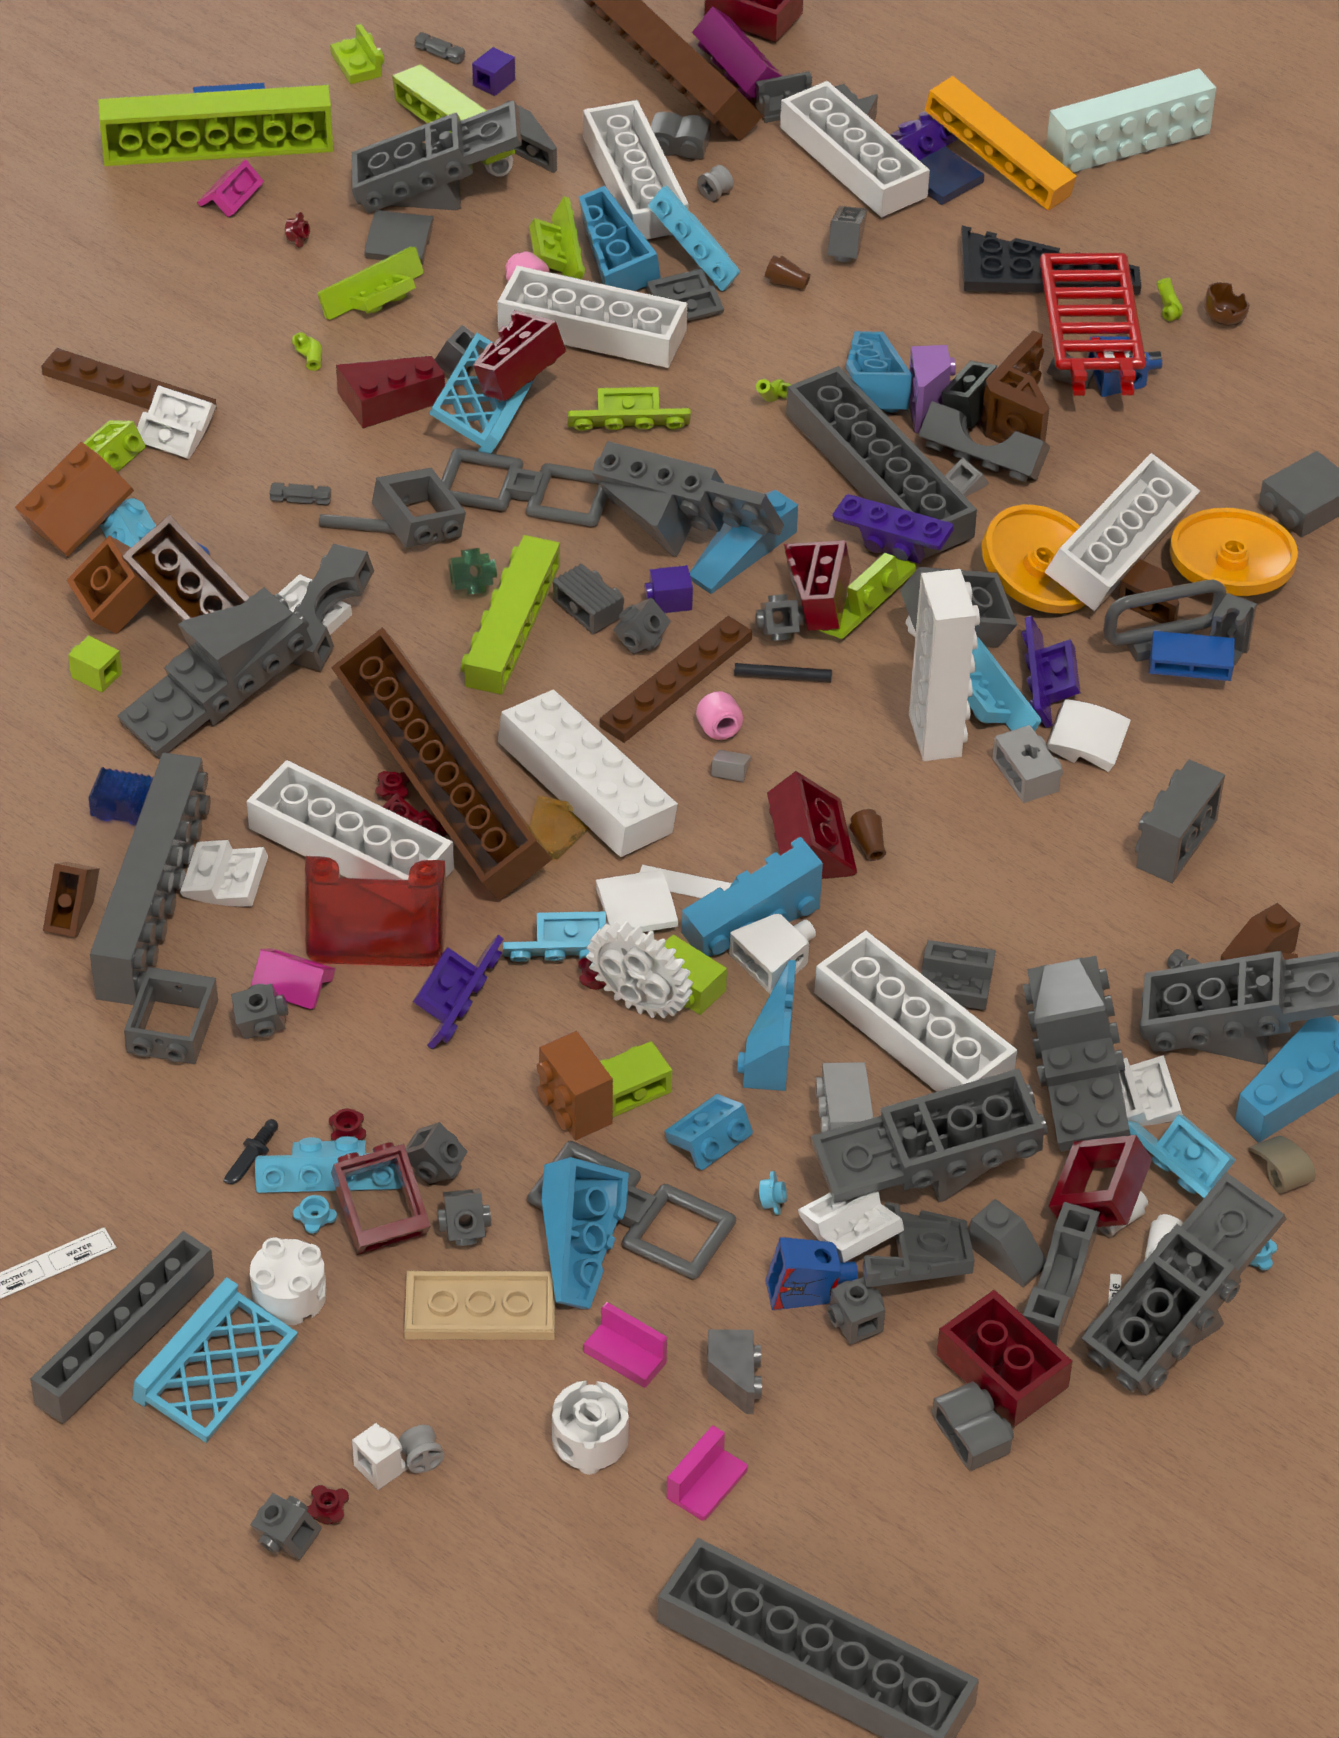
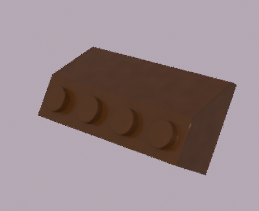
M170 514L122 555V559L182 621L241 605L249 598Z

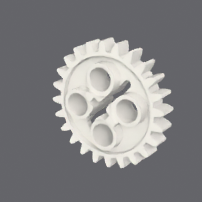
M614 921L611 926L606 923L590 940L591 942L587 946L590 952L586 957L593 963L589 968L599 972L595 979L606 983L604 990H612L615 993L614 999L616 1001L621 998L625 1000L626 1008L629 1009L634 1005L639 1014L647 1010L652 1018L657 1013L662 1018H665L668 1014L674 1016L689 1000L688 998L693 992L690 990L693 982L687 978L690 975V971L681 968L685 962L684 959L673 956L676 949H667L664 946L665 939L655 940L653 931L645 934L640 925H637L633 930L626 921L622 926L617 921Z

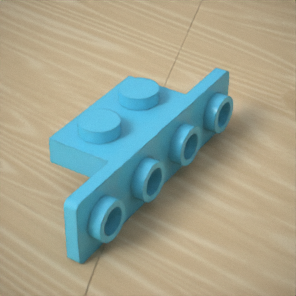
M668 186L662 187L649 203V208L721 291L726 290L740 274L739 268Z
M129 498L125 499L99 526L106 538L110 535L129 547H133L156 527V524L153 522L142 501Z
M977 637V649L972 650L975 672L970 673L973 694L967 699L970 708L974 712V716L983 723H1006L1011 731L1031 725L1033 730L1036 731L1041 723V718L980 638Z
M606 911L537 913V941L503 942V957H510V960L515 962L529 961L531 956H545V960L561 961L565 959V956L579 955V959L585 958L590 952L587 949L591 942L590 940L606 924Z
M1177 1115L1160 1140L1155 1138L1139 1123L1128 1121L1130 1134L1137 1135L1143 1146L1154 1155L1152 1161L1167 1172L1173 1171L1180 1177L1177 1181L1180 1186L1192 1194L1197 1192L1203 1198L1206 1197L1236 1160L1183 1115Z
M346 1136L340 1137L336 1141H321L319 1138L309 1137L301 1139L300 1142H293L292 1155L257 1156L255 1158L256 1191L259 1193L336 1191L331 1175L333 1165L338 1163L337 1159L349 1153L358 1152L359 1156L370 1154L366 1153V1140H358L355 1137ZM395 1164L346 1177L349 1190L400 1189L402 1187Z

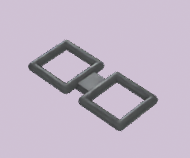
M455 448L452 451L441 478L460 505L505 511L511 498L529 501L526 507L528 516L590 527L598 525L608 498L592 474V470L551 463L543 464L540 472L522 469L523 461L520 458ZM461 461L509 469L498 498L450 490ZM551 476L599 484L589 514L541 506Z
M574 1141L566 1142L552 1161L556 1162L575 1157L583 1161L629 1173L627 1208L623 1219L618 1220L619 1223L630 1227L622 1239L623 1246L691 1279H696L701 1275L736 1224L734 1214L669 1184H662L654 1195L636 1188L635 1186L641 1179V1174L638 1170ZM542 1175L529 1192L527 1200L531 1205L543 1210ZM667 1200L718 1223L692 1262L641 1239Z

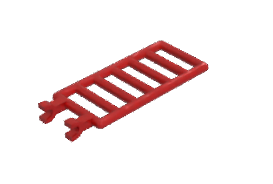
M1125 253L1042 254L1040 256V265L1055 365L1058 370H1070L1073 396H1085L1086 370H1119L1121 394L1134 395L1133 382L1136 380L1135 370L1144 369L1146 359L1127 255ZM1052 265H1117L1118 270H1053ZM1055 282H1120L1121 287H1056ZM1058 299H1123L1124 304L1058 305ZM1126 316L1127 322H1061L1060 317ZM1063 334H1129L1130 340H1064ZM1066 352H1132L1133 358H1066Z

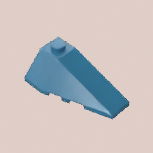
M854 331L851 350L846 362V370L852 380L882 411L893 413L897 412L898 409H908L912 373L885 333Z
M777 490L764 493L784 524L780 535L771 533L761 535L754 532L751 528L741 525L739 528H735L724 522L720 532L715 534L689 572L691 581L710 594L728 583L797 533L798 504Z
M796 960L788 961L747 1037L746 1052H739L737 1073L744 1074L743 1088L786 1091Z
M572 1157L544 1165L542 1207L556 1303L584 1310L590 1309L604 1271L602 1267L607 1250L612 1249L615 1237L612 1235L618 1220L623 1219L627 1208L629 1173Z

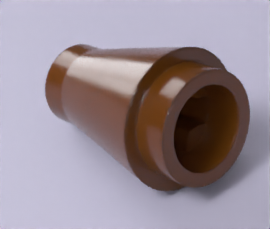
M774 255L767 266L765 277L770 279V283L799 288L804 291L809 283L811 274L803 271L784 256L779 258Z
M863 809L856 812L850 819V830L865 852L867 860L876 861L886 855V850L884 847L881 816L877 815L873 809Z

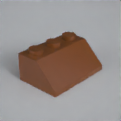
M80 442L15 506V509L32 530L68 557L134 490L98 453L83 442Z

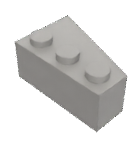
M865 1062L822 1063V1077H816L815 1081L818 1116L821 1118V1133L874 1118Z

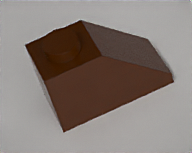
M1140 559L1121 580L1118 599L1129 595L1173 587L1168 572ZM1175 599L1130 608V610L1162 624L1177 621L1179 601Z
M71 862L54 863L43 931L74 938L78 937L94 903L100 868Z
M1276 903L1251 917L1221 954V960L1258 955L1262 952L1281 951L1282 953H1292L1296 949L1300 923L1279 903Z

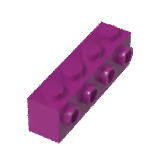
M713 6L692 31L699 40L697 43L698 47L708 55L712 54L710 60L720 69L726 70L724 76L733 84H738L740 87L737 90L748 100L756 99L757 81L783 76L732 19Z

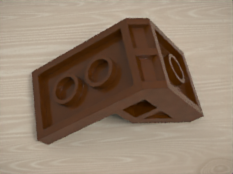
M1032 330L986 379L981 423L985 437L1002 443L1017 431L1046 442L1049 406L1038 387L1042 375L1041 371H1039L1040 361L1044 355V348H1042L1043 334Z

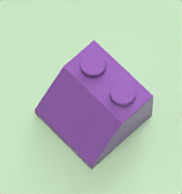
M947 345L911 346L909 370L912 373L909 405L914 433L920 432L931 401L943 405L941 392L952 381L950 376H955V358L949 357Z

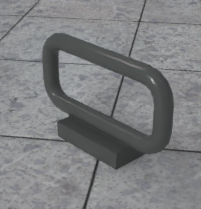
M1203 580L1119 598L1111 604L1106 612L1103 628L1104 638L1110 644L1116 646L1127 645L1136 662L1148 660L1153 631L1194 634L1193 631L1211 627L1213 614L1227 594L1226 587L1216 580ZM1204 593H1214L1212 608L1204 616L1116 633L1118 616L1127 609Z

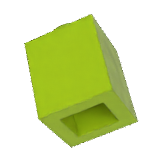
M89 635L79 645L74 646L68 654L71 678L101 693L122 674L120 651Z

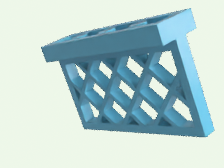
M476 333L429 414L480 445L479 452L492 453L533 381L524 385L512 398L506 401L500 400L498 402V399L484 396V394H476L472 384H480L477 376L468 377L465 366H473L479 355L475 348L476 345L485 349L489 343H493L481 334ZM464 385L467 395L457 396L453 386ZM490 401L493 411L483 412L480 402ZM461 403H471L475 413H464ZM452 404L456 414L451 415L441 409L440 406ZM478 420L483 432L479 433L471 428L468 421Z
M228 1277L222 1281L134 1380L132 1399L143 1407L150 1404L205 1443L296 1340L298 1334L297 1331L239 1293V1285ZM239 1306L251 1315L252 1323L232 1325L230 1315ZM274 1330L284 1337L277 1345L262 1346L260 1332ZM254 1332L256 1347L235 1348L233 1334ZM228 1335L230 1349L209 1351L207 1341L212 1336ZM258 1355L259 1367L255 1371L239 1372L238 1357ZM231 1358L234 1373L212 1374L210 1360ZM205 1361L206 1376L186 1378L184 1367L189 1362ZM247 1380V1381L241 1386V1381ZM235 1382L237 1392L233 1397L216 1398L214 1384ZM209 1385L211 1399L189 1401L187 1386ZM182 1387L184 1402L168 1403L159 1396L165 1389ZM218 1407H223L221 1411L218 1412ZM212 1408L214 1419L204 1428L192 1419L191 1410Z

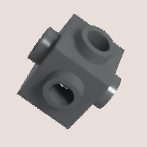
M787 594L768 596V602L760 603L761 609L756 610V624L758 629H762L763 635L771 634L772 641L791 639V633L800 632L799 625H803L802 607L798 606L797 600H788ZM776 611L780 612L783 616V620L779 624L773 622V613Z
M649 598L635 605H630L619 615L621 620L613 631L634 654L644 649L647 651L654 649L662 641L660 636L671 621L656 602Z
M272 983L267 985L256 984L249 987L248 990L231 994L236 1025L244 1039L257 1036L268 1037L275 1034L276 1031L286 1029L283 1016L289 1014L287 1002L283 994L278 995Z
M440 1122L417 1129L406 1146L411 1166L416 1170L417 1175L427 1181L428 1184L453 1179L462 1168L460 1163L468 1152L458 1142L457 1137Z
M480 1189L443 1192L444 1209L438 1210L440 1232L446 1231L448 1240H455L456 1245L459 1246L478 1243L477 1238L486 1237L485 1227L491 1226V1214L489 1204L483 1205ZM464 1214L470 1215V1217H469V1219H468L467 1221H465V1222H460V1221H459V1218H460L462 1215H464Z
M864 1277L854 1281L842 1282L836 1288L831 1289L830 1306L827 1307L829 1319L834 1327H840L850 1344L883 1332L885 1320L883 1298L878 1289L865 1287Z
M274 1493L270 1495L265 1504L258 1510L256 1517L250 1524L261 1536L258 1542L264 1548L276 1555L281 1550L298 1560L303 1557L322 1529L307 1512L309 1508L303 1502L293 1496H289L286 1500Z

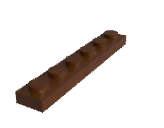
M56 348L41 365L42 375L146 409H150L158 386L216 405V399L59 348Z
M730 616L725 617L600 718V728L625 743L752 640V630Z

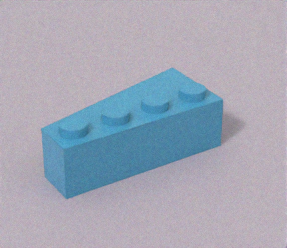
M602 186L579 196L583 225L602 284L636 291L645 287L648 281L660 279L656 251L609 190Z
M799 837L791 842L792 849L779 856L775 852L765 858L766 865L752 874L746 870L736 876L731 886L725 891L719 887L683 909L681 933L691 946L711 957L721 954L730 948V932L773 914H781L788 922L810 915L815 910L820 909L823 863L803 838Z
M1332 1016L1309 1019L1240 1093L1235 1121L1258 1143L1339 1093V1022Z

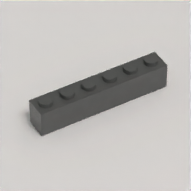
M182 1231L30 1378L35 1405L64 1424L214 1276L211 1249Z

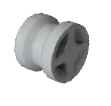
M716 165L711 168L709 173L706 172L698 177L697 185L701 194L706 199L714 201L722 193L732 190L734 181L732 175L724 166Z
M429 1425L412 1427L399 1438L402 1453L407 1455L406 1463L411 1472H428L441 1464L444 1459L443 1449L439 1444L435 1443L436 1434Z

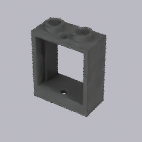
M431 467L376 478L372 503L406 548L461 537L466 511ZM428 500L437 513L414 517L405 504Z
M148 967L124 1029L127 1053L136 1054L141 1057L149 1056L173 1062L196 1064L218 1003L216 978ZM155 1001L199 1008L189 1037L145 1030Z

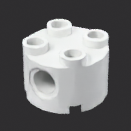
M267 1239L263 1243L262 1249L256 1253L251 1261L250 1281L253 1302L286 1325L303 1323V1318L308 1317L310 1314L313 1318L320 1312L326 1302L325 1266L319 1247L297 1239Z
M581 1381L564 1388L556 1397L552 1413V1443L554 1450L560 1458L571 1466L579 1468L582 1473L589 1475L595 1474L600 1469L617 1462L629 1443L627 1401L618 1389L605 1382L597 1381V1385H587V1381Z

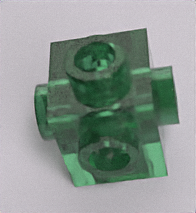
M480 548L461 550V557L447 559L452 591L466 589L467 595L486 592L485 586L493 585L492 578H497L495 559H489V553L480 554ZM471 566L477 569L475 577L470 574Z

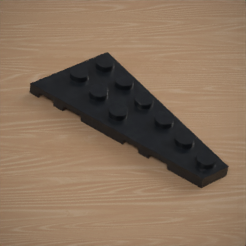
M961 226L963 291L1045 293L1040 256L1044 253H1060V248L1019 238L1007 241L997 238V233L987 231L985 235L971 232L972 227ZM1129 264L1134 295H1140V267ZM1052 265L1053 270H1118L1117 265ZM1055 282L1056 287H1121L1120 282Z

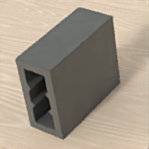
M1315 451L1262 481L1259 504L1302 538L1339 517V468L1321 453Z

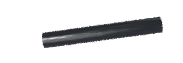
M735 663L734 676L831 682L832 669Z

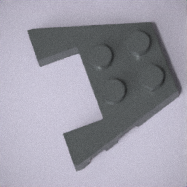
M885 1203L886 1208L902 1218L904 1231L895 1235L899 1257L864 1255L863 1275L865 1287L973 1273L975 1260L967 1220L921 1210L918 1216L901 1212L898 1204Z

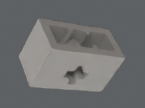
M1031 725L995 736L992 759L1023 803L1059 792L1060 777L1063 775L1061 763L1057 758H1053L1047 749L1044 739L1036 734Z

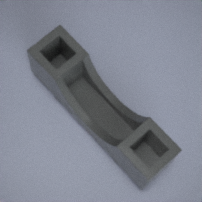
M931 401L918 435L927 441L925 446L938 452H942L944 448L954 451L953 456L958 459L963 457L968 462L971 461V458L982 461V467L994 472H998L999 468L1010 471L1009 477L1025 483L1028 478L1037 481L1050 449L1046 442L1017 431L1006 441L997 445L984 446L977 444L969 435L967 416L958 410Z
M333 543L328 554L323 556L320 569L315 578L309 582L302 602L295 607L293 612H300L307 620L309 627L306 629L313 645L306 649L291 664L318 671L322 670L334 647L328 628L322 623L327 611L337 602L349 597L362 595L374 573V568L367 551Z
M1067 1202L1063 1203L1055 1225L1042 1275L1037 1287L1033 1286L1023 1314L1027 1320L1056 1346H1058L1096 1238L1100 1213Z

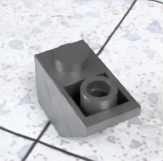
M461 325L446 341L434 359L439 367L450 376L475 336L464 325ZM478 345L475 346L480 356L484 349Z
M708 1329V1383L745 1414H754V1399L762 1398V1376H754V1368H761V1345H754L753 1330Z

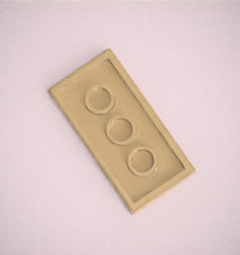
M407 1271L405 1339L555 1340V1293L552 1272Z

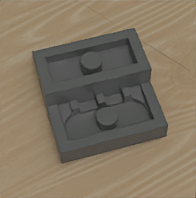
M376 210L366 242L365 258L384 260L412 246L416 247L421 264L423 265L426 247L430 243L434 217Z
M702 268L648 281L646 284V290L649 295L686 302L687 321L724 312L714 285L709 286Z
M927 940L921 974L962 1007L986 1010L996 950Z

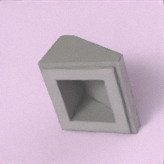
M963 457L945 475L965 497L984 488L989 483L983 474Z
M719 749L712 760L711 776L744 782L751 761V755Z

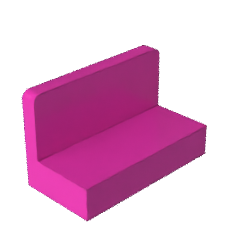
M245 159L227 170L197 203L201 207L213 200L223 213L229 217L243 205L264 180Z
M274 948L261 949L251 986L272 983L278 995L283 994L287 1002L314 1009L317 1005L322 983L332 982L336 968Z
M606 1302L601 1307V1324L585 1341L584 1353L646 1388L667 1363V1337Z
M714 1425L708 1429L667 1477V1499L702 1521H705L746 1474L748 1465L724 1450L725 1432Z

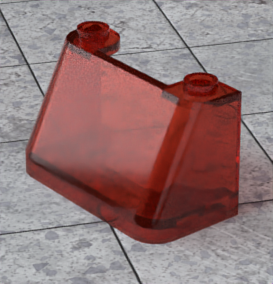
M306 856L305 946L306 955L310 960L322 964L429 967L436 964L444 952L447 923L445 860L419 861L410 868L408 880L339 878V865L335 860L323 856Z

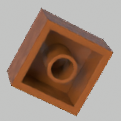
M109 535L66 581L91 621L117 634L156 593L122 559V555L131 547Z
M577 1030L539 1047L537 1071L540 1076V1085L537 1086V1092L542 1103L545 1106L549 1105L555 1112L557 1123L561 1129H567L576 1141L613 1124V1078Z

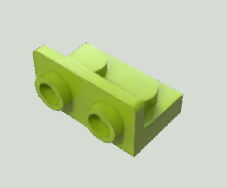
M362 24L356 25V38L330 44L331 55L350 85L382 77L383 52L375 46L371 33H367Z
M109 420L83 442L98 453L116 472L146 447L134 421Z

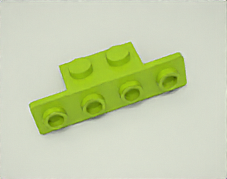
M563 196L552 215L553 224L536 218L531 222L529 229L534 255L544 261L549 269L560 271L563 276L582 280L585 267L582 263L581 247H579L577 238L578 231L574 223V211L571 207L570 198Z
M410 246L319 291L317 295L325 318L331 320L351 309L374 313L383 308L382 305L389 301L394 302L405 298L407 292L416 288L413 279L424 273L417 249Z
M659 387L598 388V410L568 411V427H574L580 431L590 430L593 427L619 430L623 426L651 429L654 426L665 425L671 429H679L689 425L691 419L690 408L659 409Z
M884 553L847 587L848 596L845 601L840 629L821 632L841 639L845 638L917 570L916 564L899 560L893 555Z

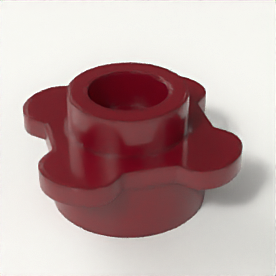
M297 212L296 218L288 219L285 225L288 241L296 242L297 247H303V241L310 235L309 223L304 221L302 212Z
M382 771L378 774L379 786L375 789L377 796L388 801L396 793L403 799L408 795L406 787L410 779L405 772Z
M587 957L582 958L578 962V967L582 970V975L579 977L580 983L593 990L603 989L606 983L595 979L599 972L589 968L593 962L587 959Z
M346 1108L330 1116L329 1125L333 1127L331 1140L336 1141V1139L346 1136L364 1140L366 1137V1130L362 1128L364 1115L354 1109Z
M324 1485L315 1486L311 1491L313 1499L311 1505L308 1506L307 1512L322 1524H334L343 1520L344 1503L349 1500L347 1490L343 1488L338 1490L326 1489ZM325 1502H331L330 1505H324Z

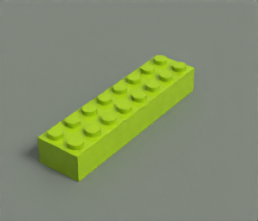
M329 85L98 99L104 166L333 152Z

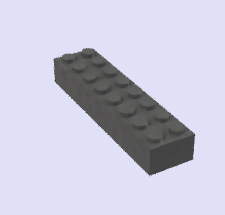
M839 366L787 387L786 415L865 499L953 524L954 531L942 549L935 550L923 546L925 551L923 559L975 537L977 509Z
M162 753L90 952L96 1000L134 1005L147 968L155 966L157 963L159 940H164L166 937L168 914H174L176 891L182 888L185 879V865L190 864L194 853L193 842L195 839H200L202 832L201 819L203 815H208L210 810L211 798L210 795H206L208 773L203 771V761L200 757Z
M700 1538L696 1539L658 1595L657 1622L883 1738H956L976 1704L979 1679Z

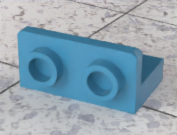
M716 1094L664 1132L668 1143L689 1151L695 1167L704 1170L751 1136L753 1130L744 1104Z

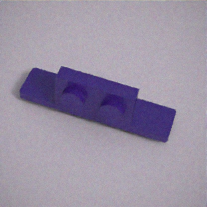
M925 111L919 114V119L900 124L898 126L899 130L890 134L891 137L918 160L959 139Z
M850 494L844 496L832 514L834 521L860 529L866 549L874 553H887L899 560H908L920 564L925 556L923 546L940 550L954 531V526L950 522Z
M1028 616L1025 618L1026 630L1022 631V635L1028 648V653L1025 654V661L1031 672V676L1027 677L1029 689L1033 694L1030 705L1039 715L1045 727L1048 728L1053 726L1050 704L1081 693L1076 650L1071 639L1044 648L1043 635L1033 617Z
M497 935L486 947L475 966L447 947L412 1001L441 1021L427 1044L431 1049H434L441 1040L445 1043L449 1041L458 1027L453 1023L457 1016L462 1018L470 1008L473 1001L468 997L471 992L476 994L487 979V976L483 974L486 967L492 969L502 954L498 948L504 938L500 935Z

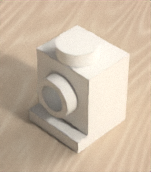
M377 1423L352 1439L354 1466L377 1490L408 1469V1465L401 1458L402 1446L397 1437L385 1428H381Z

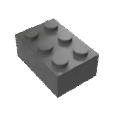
M919 567L900 589L915 632L921 573L953 569ZM961 570L964 581L971 584L972 605H977L979 609L980 624L975 626L976 635L986 647L998 648L1018 625L998 573Z
M1188 759L1181 770L1176 769L1167 790L1159 792L1154 802V808L1151 812L1146 811L1139 822L1138 829L1142 833L1135 847V852L1138 853L1136 868L1173 884L1218 819L1225 774Z

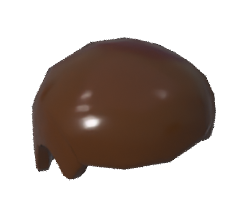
M1223 282L1210 284L1204 300L1206 314L1215 322L1224 325H1233L1243 321L1247 317L1250 305L1245 299L1244 293L1240 296L1235 295L1232 284Z

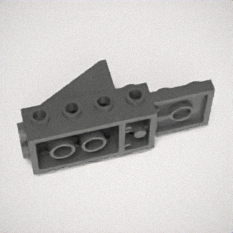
M511 101L462 121L457 112L352 152V192L358 204L362 203L367 213L386 206L442 210L461 209L460 180L473 174V163L484 161L491 156L511 151L515 147L522 145L518 106L515 101Z
M607 441L600 457L594 463L592 474L611 502L618 505L672 556H678L692 526L701 531L710 529L720 532L725 522L727 525L739 528L740 525L751 528L754 532L761 535L771 533L778 536L784 527L782 520L766 494L725 484L714 468Z
M265 587L250 596L241 605L183 620L178 625L189 648L174 657L164 667L167 676L118 714L117 717L124 727L160 759L163 752L168 753L206 721H209L214 726L313 645L306 629L309 627V624L300 612L296 611L293 613L289 610L287 602L278 593L273 595Z
M1281 951L1147 972L1144 978V992L1141 995L1143 1006L1142 1019H1140L1141 1036L1144 1040L1148 1039L1154 1053L1189 1047L1261 1065L1268 1064L1270 1035L1291 1032V1022L1339 1015V951L1287 960L1284 959Z
M1091 956L1027 969L1029 983L1023 984L1027 1005L1033 1004L1034 1010L1028 1011L1031 1031H1037L1038 1035L1037 1038H1032L1036 1059L1043 1058L1044 1064L1037 1066L1041 1087L1048 1086L1060 1152L1071 1150L1074 1141L1131 1135L1119 1074L1120 1071H1125L1126 1069L1122 1050L1115 1051L1114 1044L1120 1043L1117 1023H1110L1109 1017L1115 1016L1111 995H1104V990L1110 989L1106 968L1099 969L1097 957Z
M1018 1068L882 1107L881 1116L812 1135L811 1143L834 1203L902 1184L904 1190L925 1188L932 1185L939 1203L950 1198L990 1168H994L1007 1160L1018 1157L1028 1158L1035 1155L1038 1151H1042L1043 1137L1048 1134L1043 1115L1041 1113L1038 1114L1031 1086L1025 1084Z
M1226 1172L1181 1226L1176 1224L1169 1233L1160 1239L1153 1253L1136 1268L1132 1278L1122 1290H1119L1112 1297L1103 1313L1090 1323L1082 1337L1089 1351L1087 1357L1102 1370H1105L1107 1366L1118 1374L1116 1380L1131 1392H1134L1137 1388L1147 1396L1152 1389H1158L1167 1379L1169 1374L1167 1370L1176 1360H1182L1189 1353L1192 1346L1222 1327L1224 1322L1218 1309L1224 1302L1229 1303L1237 1295L1240 1289L1239 1283L1241 1282L1239 1276L1286 1221L1285 1214Z

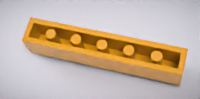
M951 76L929 91L924 111L1047 211L1071 196L1077 175L954 76Z

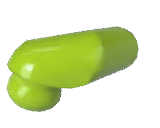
M1163 278L1157 281L1156 284L1164 306L1162 316L1165 320L1171 322L1175 319L1178 320L1182 316L1183 307L1175 294L1171 279Z
M303 332L296 333L292 338L295 350L307 358L306 367L309 370H319L322 360L321 344Z
M761 379L756 383V390L765 401L774 402L779 397L787 399V387L791 384L785 383L782 379L772 382Z

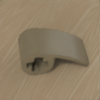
M1276 1136L1249 1147L1250 1152L1260 1155L1267 1161L1269 1180L1278 1193L1283 1194L1315 1180L1316 1173L1312 1160L1306 1152L1291 1140L1283 1136Z

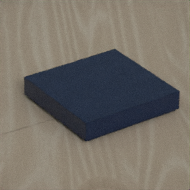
M943 147L919 160L930 170L928 195L941 205L984 182V173L947 147Z

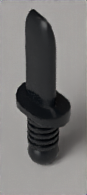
M267 1120L254 1139L246 1138L243 1142L246 1148L224 1177V1182L228 1184L238 1182L258 1155L266 1156L269 1149L266 1145L273 1137L274 1132L278 1130L276 1120Z

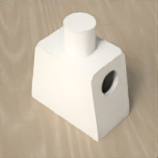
M773 914L730 932L729 955L771 994L789 960H796L795 975L807 965L809 956L808 941L815 938L816 932L813 925L806 919L793 926L781 914Z

